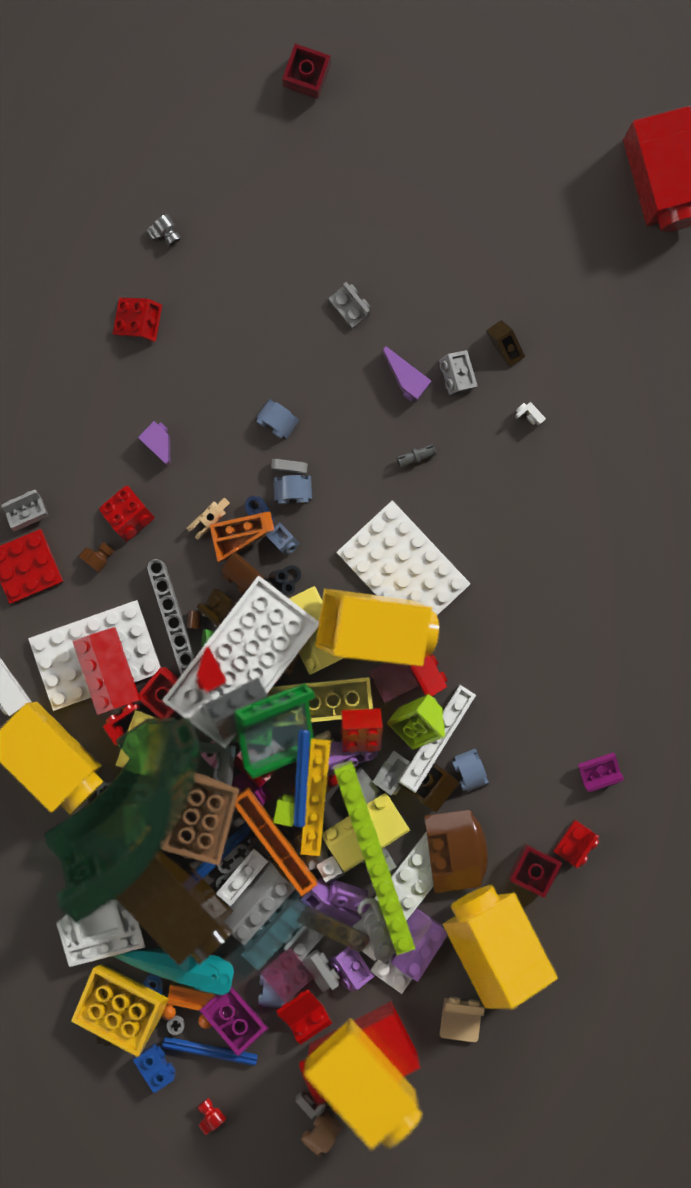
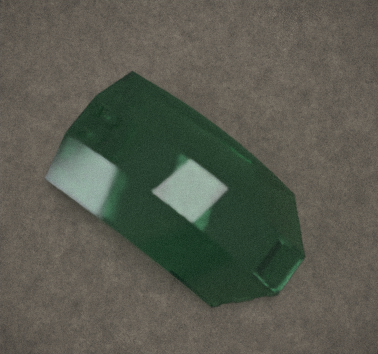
M148 718L117 738V744L130 758L121 772L93 801L44 834L46 845L60 859L66 886L65 889L56 894L58 905L75 924L112 901L133 884L149 866L178 823L188 803L198 765L199 742L189 718H182L181 720L162 718L161 721Z

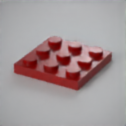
M42 529L0 546V583L9 604L64 582Z

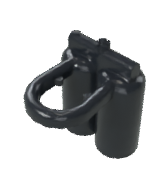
M295 565L274 570L269 574V580L276 585V589L283 595L292 594L295 591L294 584L301 578V571ZM290 569H294L297 572V577L293 581H287V571Z

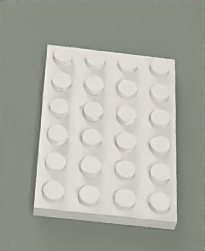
M393 500L336 552L375 595L412 600L432 607V611L436 615L470 585L468 580Z
M138 600L28 638L53 711L91 698L72 642L79 638L116 627L134 682L154 676L161 665Z

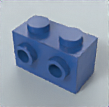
M155 1043L144 1049L139 1057L135 1056L133 1062L153 1093L172 1082L176 1076L174 1066L170 1062L167 1063L164 1058L165 1053L160 1046L157 1047Z

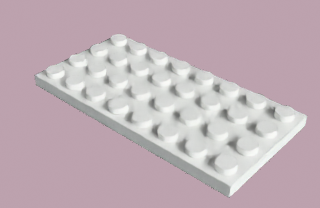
M258 576L162 701L222 747L226 748L237 733L223 740L205 704L259 677L266 693H268L317 629L319 621ZM209 646L227 682L206 693L205 690L200 691L195 680L198 679L197 672L205 647Z

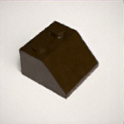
M434 762L415 793L405 786L403 787L424 805L437 813L460 782Z

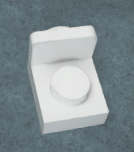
M531 402L527 405L523 403L516 410V419H519L526 412V418L533 425L536 423L539 426L546 419Z
M333 856L317 865L327 884L331 883L333 879L336 880L345 875Z

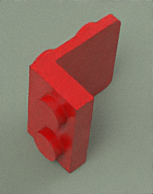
M124 486L99 508L105 519L125 542H128L155 519V516L140 501L129 486Z

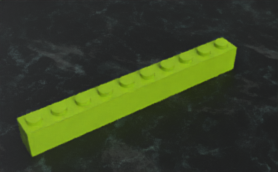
M352 760L335 765L333 768L396 954L400 955L416 948Z

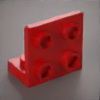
M119 298L113 335L135 336L150 342H156L162 304L148 298Z
M131 703L122 709V714H114L105 720L107 724L103 727L115 746L123 743L127 735L125 729L121 725L118 726L117 723L134 713L135 710L142 707L141 704L135 705Z
M574 819L553 851L578 869L579 866H584L588 860L587 854L589 851H593L597 847L599 836Z
M309 990L301 992L296 998L285 1003L276 1011L278 1016L291 1028L300 1045L332 1024L324 1005Z

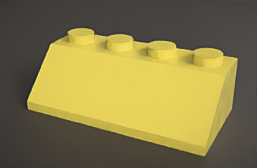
M315 586L289 598L319 621L322 599ZM318 627L298 652L309 675L345 658L334 656L315 646Z
M386 792L367 804L381 848L386 847L410 831ZM350 816L322 833L326 845L344 873L364 861Z

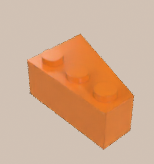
M270 511L209 524L218 562L229 559L234 552L242 551L274 531Z

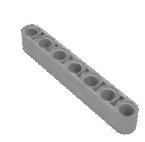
M153 559L148 563L147 570L178 668L182 675L195 659V655L167 567L161 560ZM160 563L162 569L159 573L155 574L152 571V567L154 564ZM162 581H165L168 585L164 592L158 589V585ZM168 599L173 601V608L170 610L164 608V602ZM176 617L179 620V626L172 628L170 620ZM178 636H183L185 639V644L181 647L175 643ZM184 654H188L191 657V662L188 665H184L181 662Z

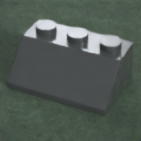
M259 677L205 704L224 740L237 733L234 711L268 698V695Z

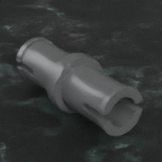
M433 444L420 449L414 448L412 452L397 456V462L400 468L414 462L420 463L425 458L435 456L436 450Z

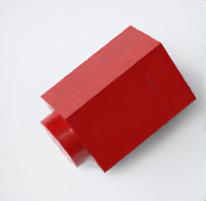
M690 106L633 120L623 138L646 226L659 223L660 231L664 233L690 227Z
M392 1001L353 1020L403 1077L421 1068L418 1052ZM338 1029L309 1043L308 1056ZM306 1058L299 1061L303 1078L316 1103L320 1106L328 1102L305 1075Z

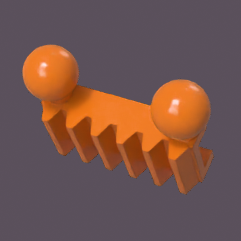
M171 982L168 994L169 1000L161 1017L167 1021L172 1020L176 1015L174 1005L200 1011L216 994L194 989V987L178 984L177 982ZM203 1014L200 1015L198 1019L199 1026L203 1029L210 1028L212 1026Z

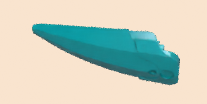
M140 948L113 955V957L143 971L194 987V989L224 995L231 989L234 974L233 965L219 956L210 955L200 965L189 956L178 965L164 949Z

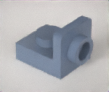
M281 523L274 527V531L266 535L285 556L293 553L300 544Z

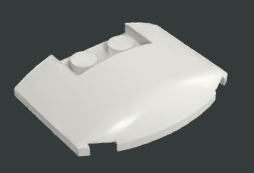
M105 899L86 903L71 910L62 920L57 922L69 967L145 947L139 923L117 899Z

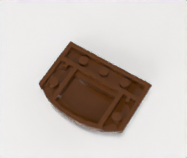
M471 810L424 815L434 893L481 887L487 870L488 852L484 832L480 823L474 817Z

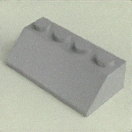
M268 858L267 864L230 906L233 912L224 921L233 930L231 934L244 946L295 889L283 870L270 858Z

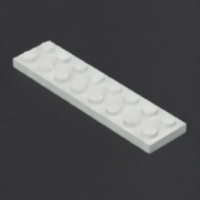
M426 832L391 876L406 921L433 887ZM371 905L365 913L361 914L362 919L354 924L344 937L376 961L365 927L366 919L374 913Z

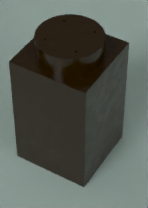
M165 850L159 851L114 895L117 901L178 965L189 956L200 965L233 932L224 922L233 910L216 894L181 855Z

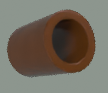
M200 611L188 612L187 628L200 629L202 617Z

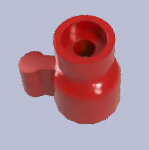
M209 1098L197 1106L199 1112L205 1116L198 1125L205 1135L215 1130L227 1119L219 1108L213 1107V1103Z

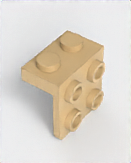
M457 997L444 998L440 1036L446 1039L477 1042L481 1016L484 1015L483 1003L473 999L463 1001Z

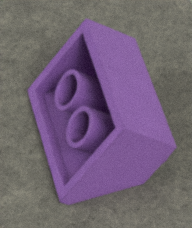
M416 908L406 921L416 949L397 955L395 951L392 955L391 963L401 972L418 982L448 934L442 924Z

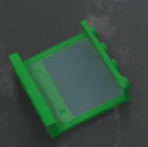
M305 683L234 711L243 768L252 779L297 761L299 730L310 731V756L311 739H314L309 700L314 699L315 696L314 691Z

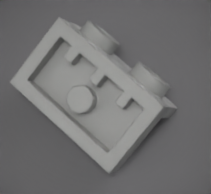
M345 282L343 287L329 297L328 300L353 329L370 315L369 308L371 307L364 298L362 300L357 295L358 291L352 284L349 285Z
M467 350L450 353L439 359L440 369L443 372L445 386L449 395L478 387Z
M308 917L306 920L303 918L296 926L297 931L294 934L290 933L283 941L285 943L283 949L285 951L288 950L300 962L326 934V931L311 917Z

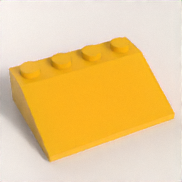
M101 964L93 968L71 1022L139 1057L159 1022L169 998Z

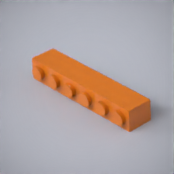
M247 787L237 796L235 807L299 894L303 896L318 885L317 879L278 826L273 823V819L250 788Z

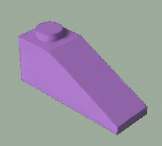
M385 346L383 354L401 390L404 392L403 396L410 401L415 400L417 402L431 384V380Z

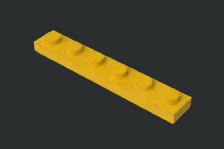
M311 739L306 817L301 844L302 855L320 856L331 740Z

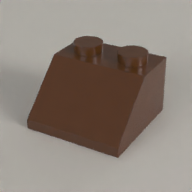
M236 552L231 555L221 569L224 573L222 577L230 584L234 581L238 585L237 590L243 595L258 576L266 580L265 577Z

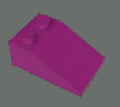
M232 986L227 994L216 995L200 1010L238 1056H241L269 1030V1027Z

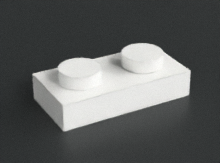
M377 960L370 969L373 974L401 994L412 980L411 977L401 972L392 963L388 967L381 960Z

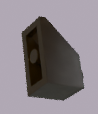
M500 320L486 330L493 346L509 367H512L525 357L513 329L504 321Z

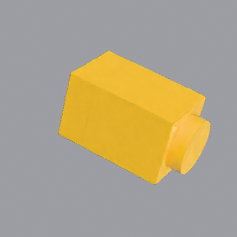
M324 588L315 646L334 656L423 666L424 657L431 656L437 644L439 634L438 617L432 611V607L412 600Z
M38 702L25 703L0 729V763L51 813L62 807L69 815H72L104 783L96 774L102 765Z
M487 885L466 894L451 905L455 916L443 923V926L485 1008L513 1009L558 979L515 893L497 895L493 885Z
M351 1018L306 1058L305 1075L371 1149L379 1142L386 1148L394 1146L418 1123L422 1113L417 1108L415 1089Z

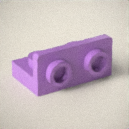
M334 879L330 883L329 903L358 912V904L363 899L368 898V890ZM371 904L364 905L362 913H365Z
M353 944L346 947L336 956L329 958L331 968L339 974L342 979V985L349 991L358 990L374 977Z

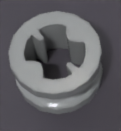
M177 1015L167 1023V1030L172 1035L180 1034L185 1027L184 1019ZM174 1021H178L181 1024L178 1030H174V1027H171Z

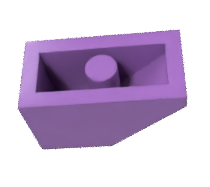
M153 421L138 438L169 466L171 461L170 436L166 433L168 429L161 422L157 424Z

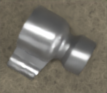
M168 214L155 220L152 226L146 229L151 240L164 236L168 247L175 245L181 240L179 234L174 231L175 224Z

